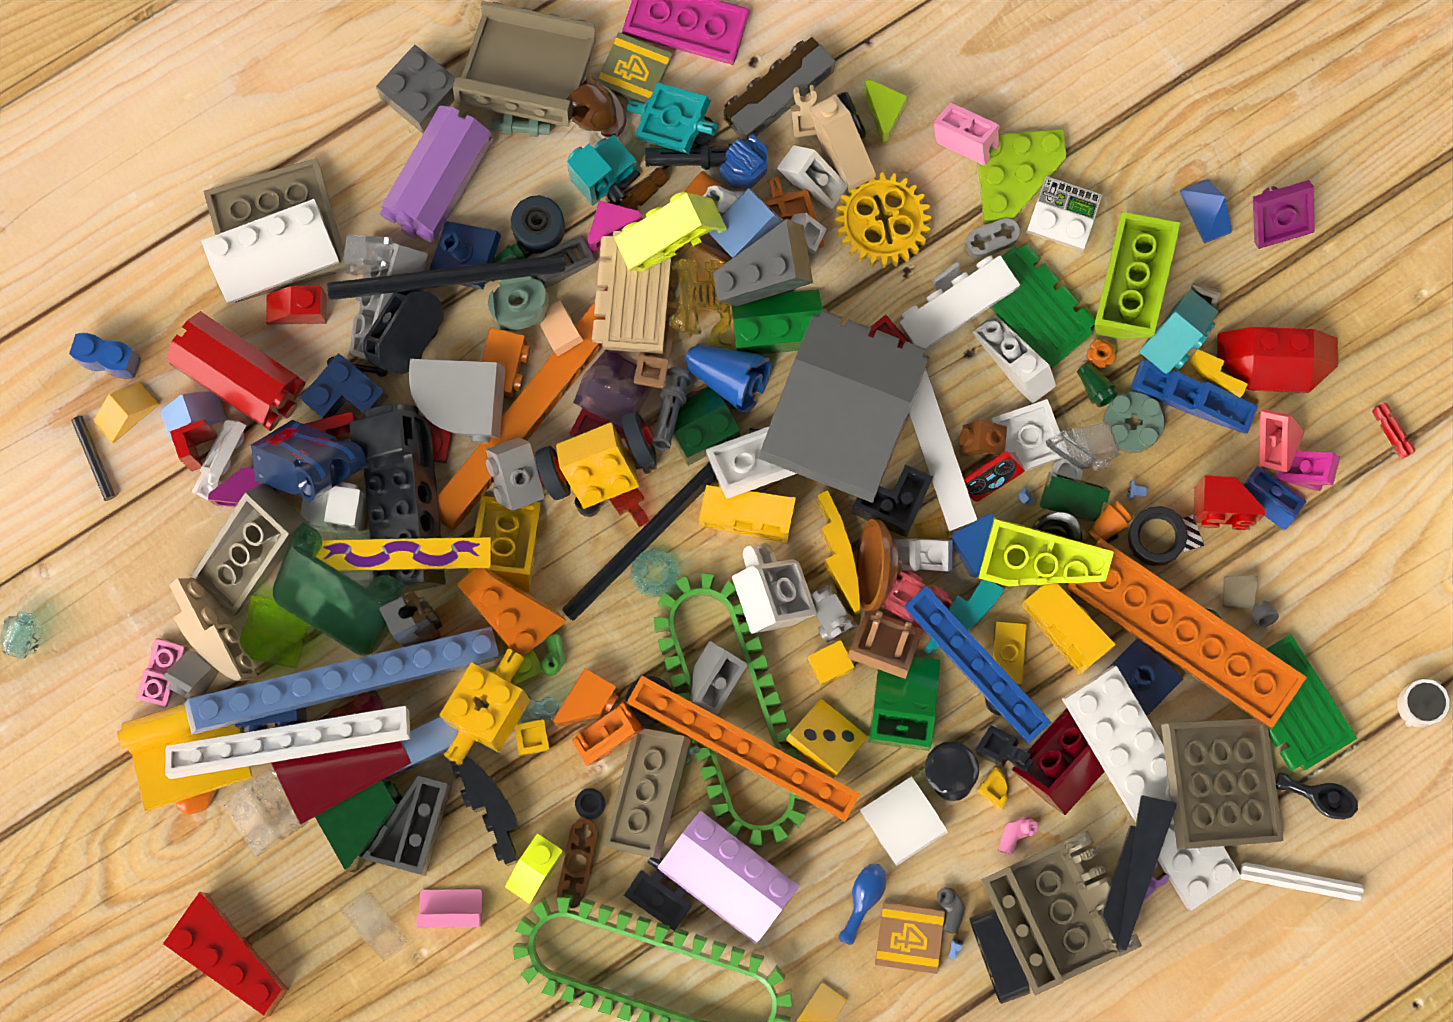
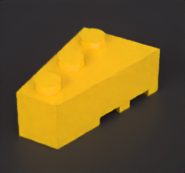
M714 483L713 486L706 485L699 516V526L788 544L796 498L750 490L726 499L719 483Z
M1063 583L1045 584L1024 600L1021 606L1080 676L1106 655L1116 644L1090 618L1087 611L1070 597L1071 593Z

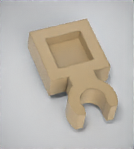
M810 85V93L805 97L800 96L798 87H795L793 95L797 105L791 106L794 137L817 135L810 108L818 104L815 103L817 99L815 87Z

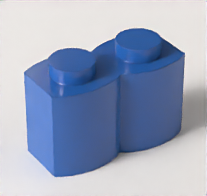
M90 333L75 334L69 352L84 368L92 371L106 370L111 375L121 379L134 378L141 359L125 343L119 341L104 342L98 336Z

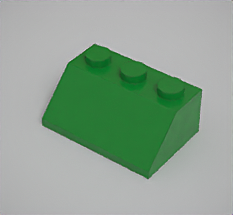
M819 289L779 293L739 306L731 305L736 350L759 355L798 351L812 317L815 314L820 315L823 309Z

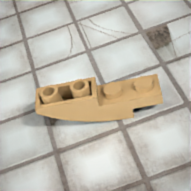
M178 578L170 583L169 586L182 610L173 618L181 632L200 656L215 669L235 681L253 680L258 677L253 669L254 665L251 658L245 653L240 643L239 634L232 628L231 624H218L216 613L209 607L204 597L203 588L195 578Z

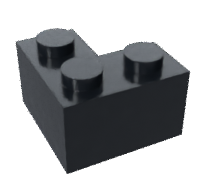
M905 464L894 491L879 486L873 503L857 497L852 508V514L867 521L870 519H880L890 531L907 538L933 476Z

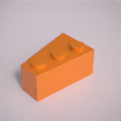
M487 568L474 569L457 584L509 649L523 657L567 621L554 607L538 600L530 593L514 586L511 582Z

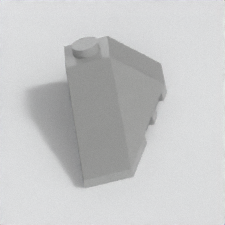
M368 235L360 262L359 274L364 275L363 278L425 271L428 254ZM393 293L356 297V300L360 301V311L353 320L350 346L351 355L367 360L363 351V340Z

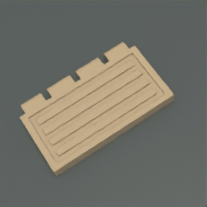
M614 231L613 237L602 236L600 258L611 260V262H599L597 287L607 288L608 291H596L594 315L605 317V320L593 321L592 342L603 343V349L663 354L672 257L643 272L629 270L614 239L623 232Z

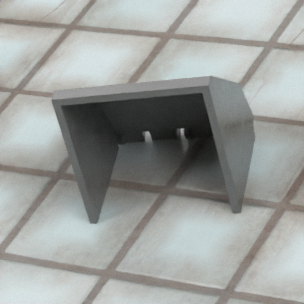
M822 309L820 315L815 314L810 321L758 459L873 503L907 421L929 357L924 355L926 348L905 341L902 349L897 348L899 338L878 330L874 338L868 337L871 328L848 319L845 327L839 326L842 317Z

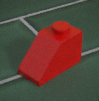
M289 286L269 293L266 296V324H326L327 295L321 286Z

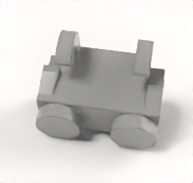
M829 584L811 594L817 612L816 616L821 623L818 630L827 643L859 626L851 614H848L837 596L838 592L834 584Z

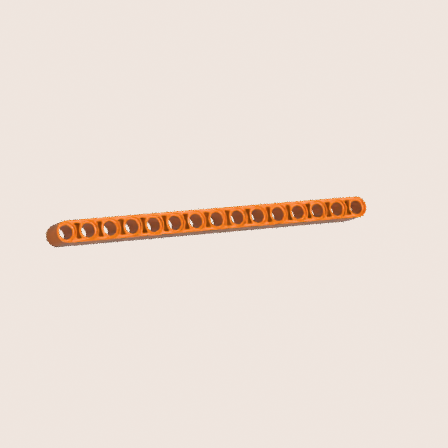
M701 171L684 192L703 196L707 192L708 187L719 186L726 190L727 188L705 171ZM684 246L675 251L676 255L672 257L671 262ZM595 302L575 326L583 342L560 356H557L555 352L550 356L502 416L500 439L490 438V443H480L438 495L440 521L451 530H455L479 502L481 495L483 496L495 482L494 477L489 474L486 467V459H488L486 449L517 437L528 441L603 348V343L592 342L593 321L605 320V317L594 315Z

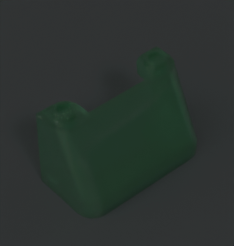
M302 522L290 540L274 582V601L285 610L352 652L361 656L373 654L390 633L379 608L400 597H404L406 585L388 575L376 577L367 588L360 585L316 557L322 547V537L316 529Z

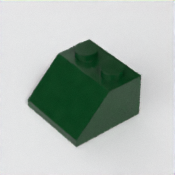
M708 387L686 399V403L680 407L672 438L689 466L706 457V449L739 438L740 429L721 397Z

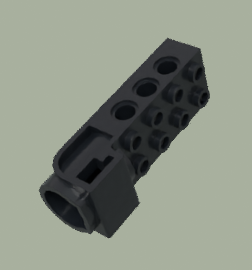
M388 404L365 410L363 419L350 422L351 441L361 447L366 457V463L363 468L370 540L441 538L432 435L427 421L419 414L418 407L414 405ZM445 569L373 570L375 593L401 595L412 591L415 592L446 585Z

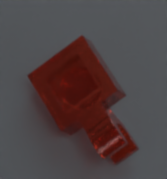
M638 488L608 499L620 516L628 511L639 528L649 522L647 514L639 505L644 500V496Z

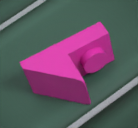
M1297 451L1288 472L1278 470L1276 479L1311 490L1321 491L1323 485H1334L1340 456L1328 452Z

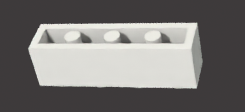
M991 255L976 265L977 271L971 275L964 272L951 281L953 287L945 292L942 289L935 291L926 298L929 303L920 309L915 305L902 314L904 319L900 321V326L911 343L927 350L1017 290L1020 284L1002 257L999 255L993 259Z

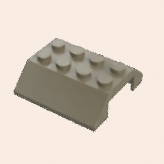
M1088 831L981 879L1035 996L1064 983L1063 981L1142 946L1137 934L1131 936L1127 950L1124 952L1118 951L1108 927L1105 926L1100 916L1111 879L1107 876L1094 882L1092 878L1107 872L1105 866L1094 867L1085 873L1080 863L1083 860L1087 861L1094 858L1098 854L1096 847L1083 853L1079 851V849L1093 843Z

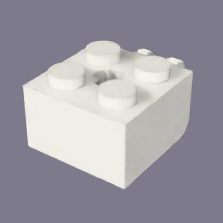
M766 543L759 544L757 548L754 545L744 548L742 555L747 569L733 575L732 579L751 634L793 626L817 614L799 562L794 559L777 562L771 546Z

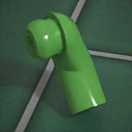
M560 634L550 635L546 638L548 653L541 663V670L548 676L556 675L566 662Z

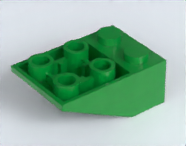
M914 656L906 679L877 669L868 743L924 751L931 749L940 660Z

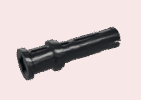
M729 143L728 146L704 144L701 145V148H691L689 154L669 148H646L645 165L646 167L701 166L702 169L709 170L710 167H720L727 160L726 152L733 143Z

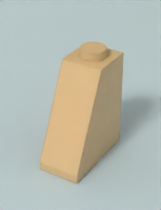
M834 94L811 107L810 112L822 154L848 188L852 190L876 177L851 114L837 95Z

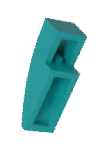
M982 579L968 602L957 596L949 611L969 631L992 609L1005 589L994 582ZM930 639L924 652L931 654L941 648Z

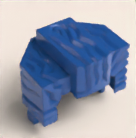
M753 134L744 143L737 139L727 150V160L720 166L719 175L734 189H751L767 174V147Z

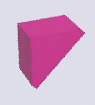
M599 201L588 237V244L592 253L601 248L602 236L613 237L614 231H622L626 225L642 221L643 217L640 211Z

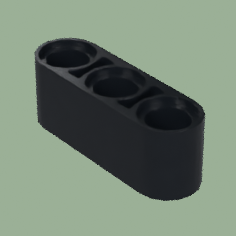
M995 909L969 917L974 936L1000 1004L1030 994L1025 974Z

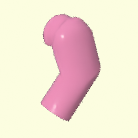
M1021 817L1007 823L998 851L1013 855L1017 840L1035 835L1038 831V823L1030 817Z

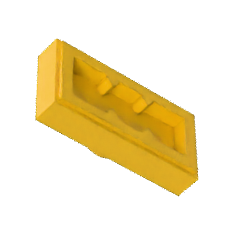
M995 622L992 658L1017 685L1021 686L1023 681L1026 624Z

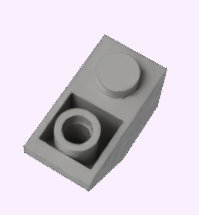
M188 650L165 672L163 678L171 682L168 686L169 689L189 699L193 696L205 695L219 671L204 658Z

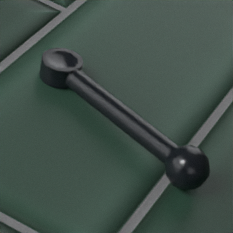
M330 357V358L327 360V365H329V363H330L335 357ZM353 364L360 371L376 373L379 377H385L388 371L377 367Z

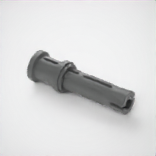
M671 367L667 370L666 386L660 393L662 407L652 441V446L657 450L666 451L670 449L679 409L686 403L687 395L685 391L686 387L691 383L692 376L690 372L681 367Z

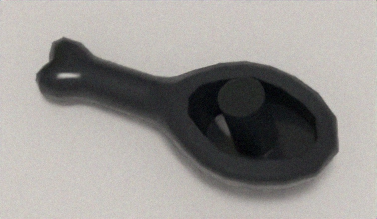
M1283 772L1277 774V780L1275 781L1276 789L1288 790L1307 798L1319 813L1328 818L1344 820L1353 817L1358 811L1356 797L1351 791L1340 784L1324 783L1310 786L1291 779Z

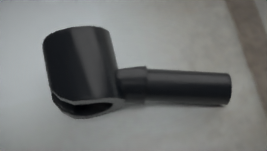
M637 170L620 184L615 183L609 187L607 198L611 204L619 205L626 197L623 190L640 176Z

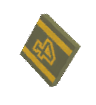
M618 32L597 80L613 91L615 95L645 104L652 96L656 84L662 82L672 59V53Z

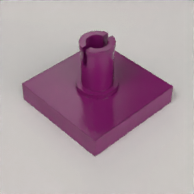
M1310 180L1280 189L1271 186L1272 191L1268 187L1262 194L1253 196L1254 243L1258 249L1315 232L1314 186Z

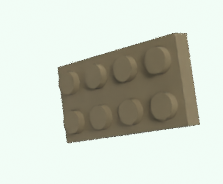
M643 728L644 730L631 739L604 846L660 860L691 739L682 735Z

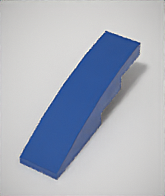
M1147 360L1140 361L1130 387L1139 393L1178 410L1244 434L1248 433L1258 407L1209 382L1201 383L1178 371L1169 372L1166 375Z

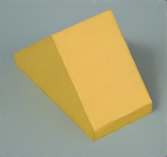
M137 382L109 394L93 421L115 443L160 404L140 382Z

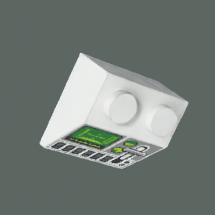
M1046 176L1026 233L1083 251L1102 195Z

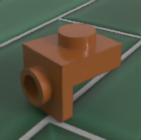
M984 420L963 425L959 436L961 444L960 454L969 457L983 453L999 456L1005 452L1007 427Z

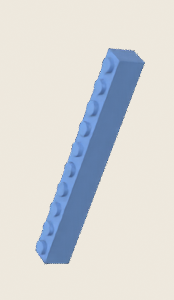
M487 627L189 698L184 705L191 733L196 734L468 668L471 662L476 665L492 662L499 657L492 627Z

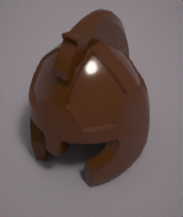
M588 75L582 86L578 87L566 98V100L571 101V106L575 107L571 119L579 128L586 131H600L601 135L605 137L615 135L617 138L623 132L627 122L623 104L613 91L592 76Z

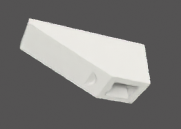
M994 315L973 331V335L1013 385L1032 403L1056 387L1050 365L997 315Z

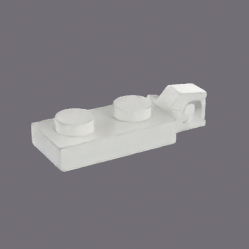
M225 420L199 471L201 475L192 493L208 500V494L218 487L217 483L220 476L224 475L230 467L231 460L229 458L232 452L243 442L245 424L237 420Z

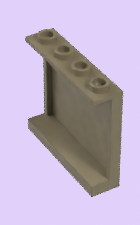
M482 1V16L461 78L456 77L453 84L455 103L569 127L575 107L571 106V101L566 100V98L574 90L582 86L596 42L595 24L588 23L585 20L563 18L556 14L534 12L527 8L510 7L499 2Z

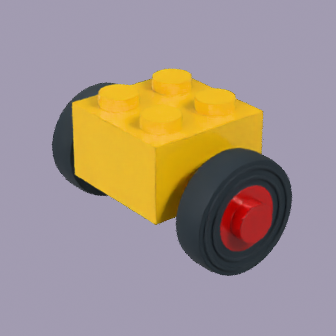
M637 411L628 413L621 418L624 431L623 439L620 438L611 422L556 444L557 452L552 446H546L535 452L540 482L554 500H560L569 496L571 486L583 509L639 487L635 463L628 450L632 452L640 466L656 461V451L652 446L654 438L649 425L646 426Z

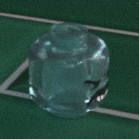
M18 611L17 616L13 615L5 618L0 632V645L4 648L3 652L17 658H27V655L34 654L37 651L43 633V626L35 621V615Z

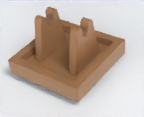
M865 610L848 658L906 679L923 629L913 626L912 622L906 621L904 623L887 617L879 610H877V613Z

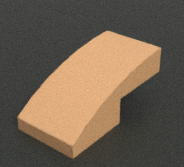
M561 300L547 308L545 311L546 317L540 323V326L557 356H560L583 342V339Z

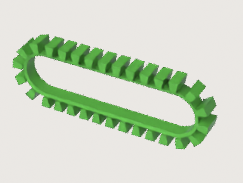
M701 573L702 588L690 589L687 576L675 581L676 587L683 595L675 601L664 592L658 601V606L670 610L669 619L654 617L655 633L670 630L672 638L658 640L662 655L675 648L678 656L664 658L668 673L679 667H682L684 673L670 676L674 691L688 685L689 693L677 695L691 702L692 681L674 630L676 612L684 602L693 597L710 596L724 604L729 611L745 661L748 664L747 667L773 745L781 750L779 744L789 743L786 738L791 732L787 728L777 735L775 734L773 726L786 725L787 720L783 709L769 716L767 708L779 707L781 702L777 691L763 698L761 690L772 689L775 685L771 673L757 680L755 672L768 670V664L765 655L751 662L749 654L762 652V646L759 637L747 643L744 641L743 636L753 634L750 632L747 621L741 625L738 623L737 618L745 617L742 605L740 603L733 607L728 601L737 593L736 587L727 580L721 593L711 590L714 574ZM691 739L692 746L698 743ZM795 747L784 752L799 760ZM710 748L694 749L698 764L712 757L714 766L700 768L704 783L718 776L720 785L706 786L710 801L724 794L726 803L712 805L716 819L730 812L735 822L725 830L734 837H737L741 828L744 827L753 831L749 846L762 847L761 832L773 831L776 844L788 839L787 834L780 826L787 818L798 828L800 827L806 815L792 810L794 800L807 801L789 792L790 801L788 808L778 821L765 826H757L742 820L733 808L715 751Z
M560 894L557 897L559 910L551 912L546 898L535 904L531 909L541 920L536 925L524 916L515 931L530 936L529 943H516L513 946L514 960L529 955L533 964L524 969L521 976L528 984L538 972L548 978L541 993L552 997L556 995L558 982L567 985L560 999L573 1003L576 999L578 988L586 991L579 1005L592 1009L595 1004V996L600 995L605 998L598 1012L611 1015L615 1000L624 1003L617 1018L630 1021L633 1007L643 1009L636 1022H651V1013L661 1015L658 1022H670V1019L679 1022H707L548 969L541 962L536 951L538 931L550 919L568 917L754 977L765 985L772 999V1012L766 1022H790L791 1017L776 1013L777 1006L792 1007L793 1005L791 989L776 993L773 986L784 980L785 974L776 965L768 976L758 971L764 956L753 952L750 956L749 967L740 965L739 963L745 950L733 946L731 958L728 961L720 958L727 945L725 943L714 940L712 953L709 955L701 952L708 939L707 937L695 934L691 949L682 946L689 934L688 931L677 928L674 934V942L672 943L664 940L670 928L669 925L658 922L655 929V937L647 935L645 932L652 921L651 919L639 916L635 931L626 928L633 916L632 913L621 910L618 913L617 924H613L607 921L614 907L602 904L599 907L598 918L589 916L596 903L595 901L583 898L580 902V910L576 912L570 910L573 895Z

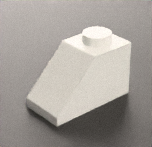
M793 145L777 168L796 188L801 191L807 189L810 197L830 209H833L848 187L841 177L813 149Z

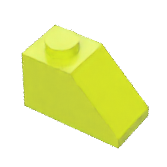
M537 833L519 859L505 887L531 904L565 852Z

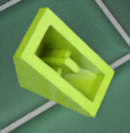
M868 79L864 81L863 92L883 144L889 141L906 107L907 96Z

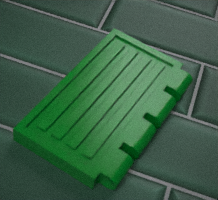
M1028 243L1020 249L1015 245L1001 257L1020 286L990 308L1010 329L1046 361L1052 370L1093 335L1094 332L1091 329L1095 326L1096 319L1085 307H1082L1078 312L1073 310L1080 304V301L1066 285H1063L1057 291L1054 287L1061 280L1046 263H1043L1038 268L1034 266L1041 258Z
M1290 634L1266 648L1267 651L1307 677L1274 727L1271 729L1268 727L1269 738L1275 747L1283 743L1287 744L1288 748L1279 754L1290 771L1298 767L1305 771L1357 740L1358 738L1293 636Z

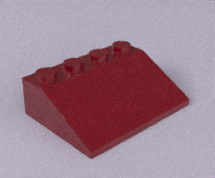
M373 690L359 694L354 700L339 708L332 709L327 715L318 720L387 709L377 691ZM403 741L271 762L300 824L307 822L412 763Z

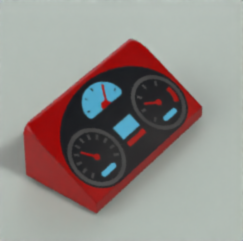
M1003 452L963 478L969 497L975 502L981 501L1023 474L1025 468L1015 452Z

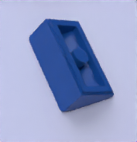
M1258 465L1243 484L1265 508V517L1284 530L1293 522L1306 503L1305 499Z

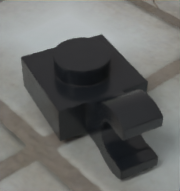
M990 725L975 749L978 756L1002 768L1007 761H1010L1020 770L1028 772L1033 764V760L1029 759L1031 754L1017 748L1019 743L1017 737Z

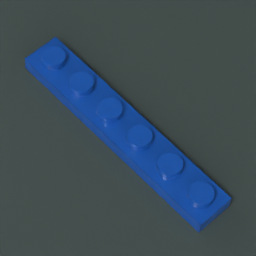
M924 586L903 606L908 614L1027 743L1034 740L1052 723L927 586Z

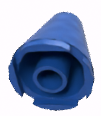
M701 343L691 347L685 357V363H687V370L736 409L744 413L749 412L757 404L753 399L757 392L763 394L771 373V364L767 362L770 359L764 355Z

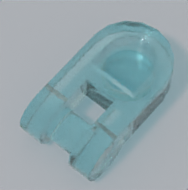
M546 697L542 701L531 700L522 716L553 720L560 706L553 697Z

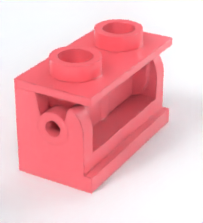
M911 571L901 572L899 576L897 575L894 588L881 607L904 621L912 622L913 626L921 628L903 606L926 586L921 583L923 579ZM933 586L932 589L929 588L949 609L953 602L948 598L949 594L937 586Z

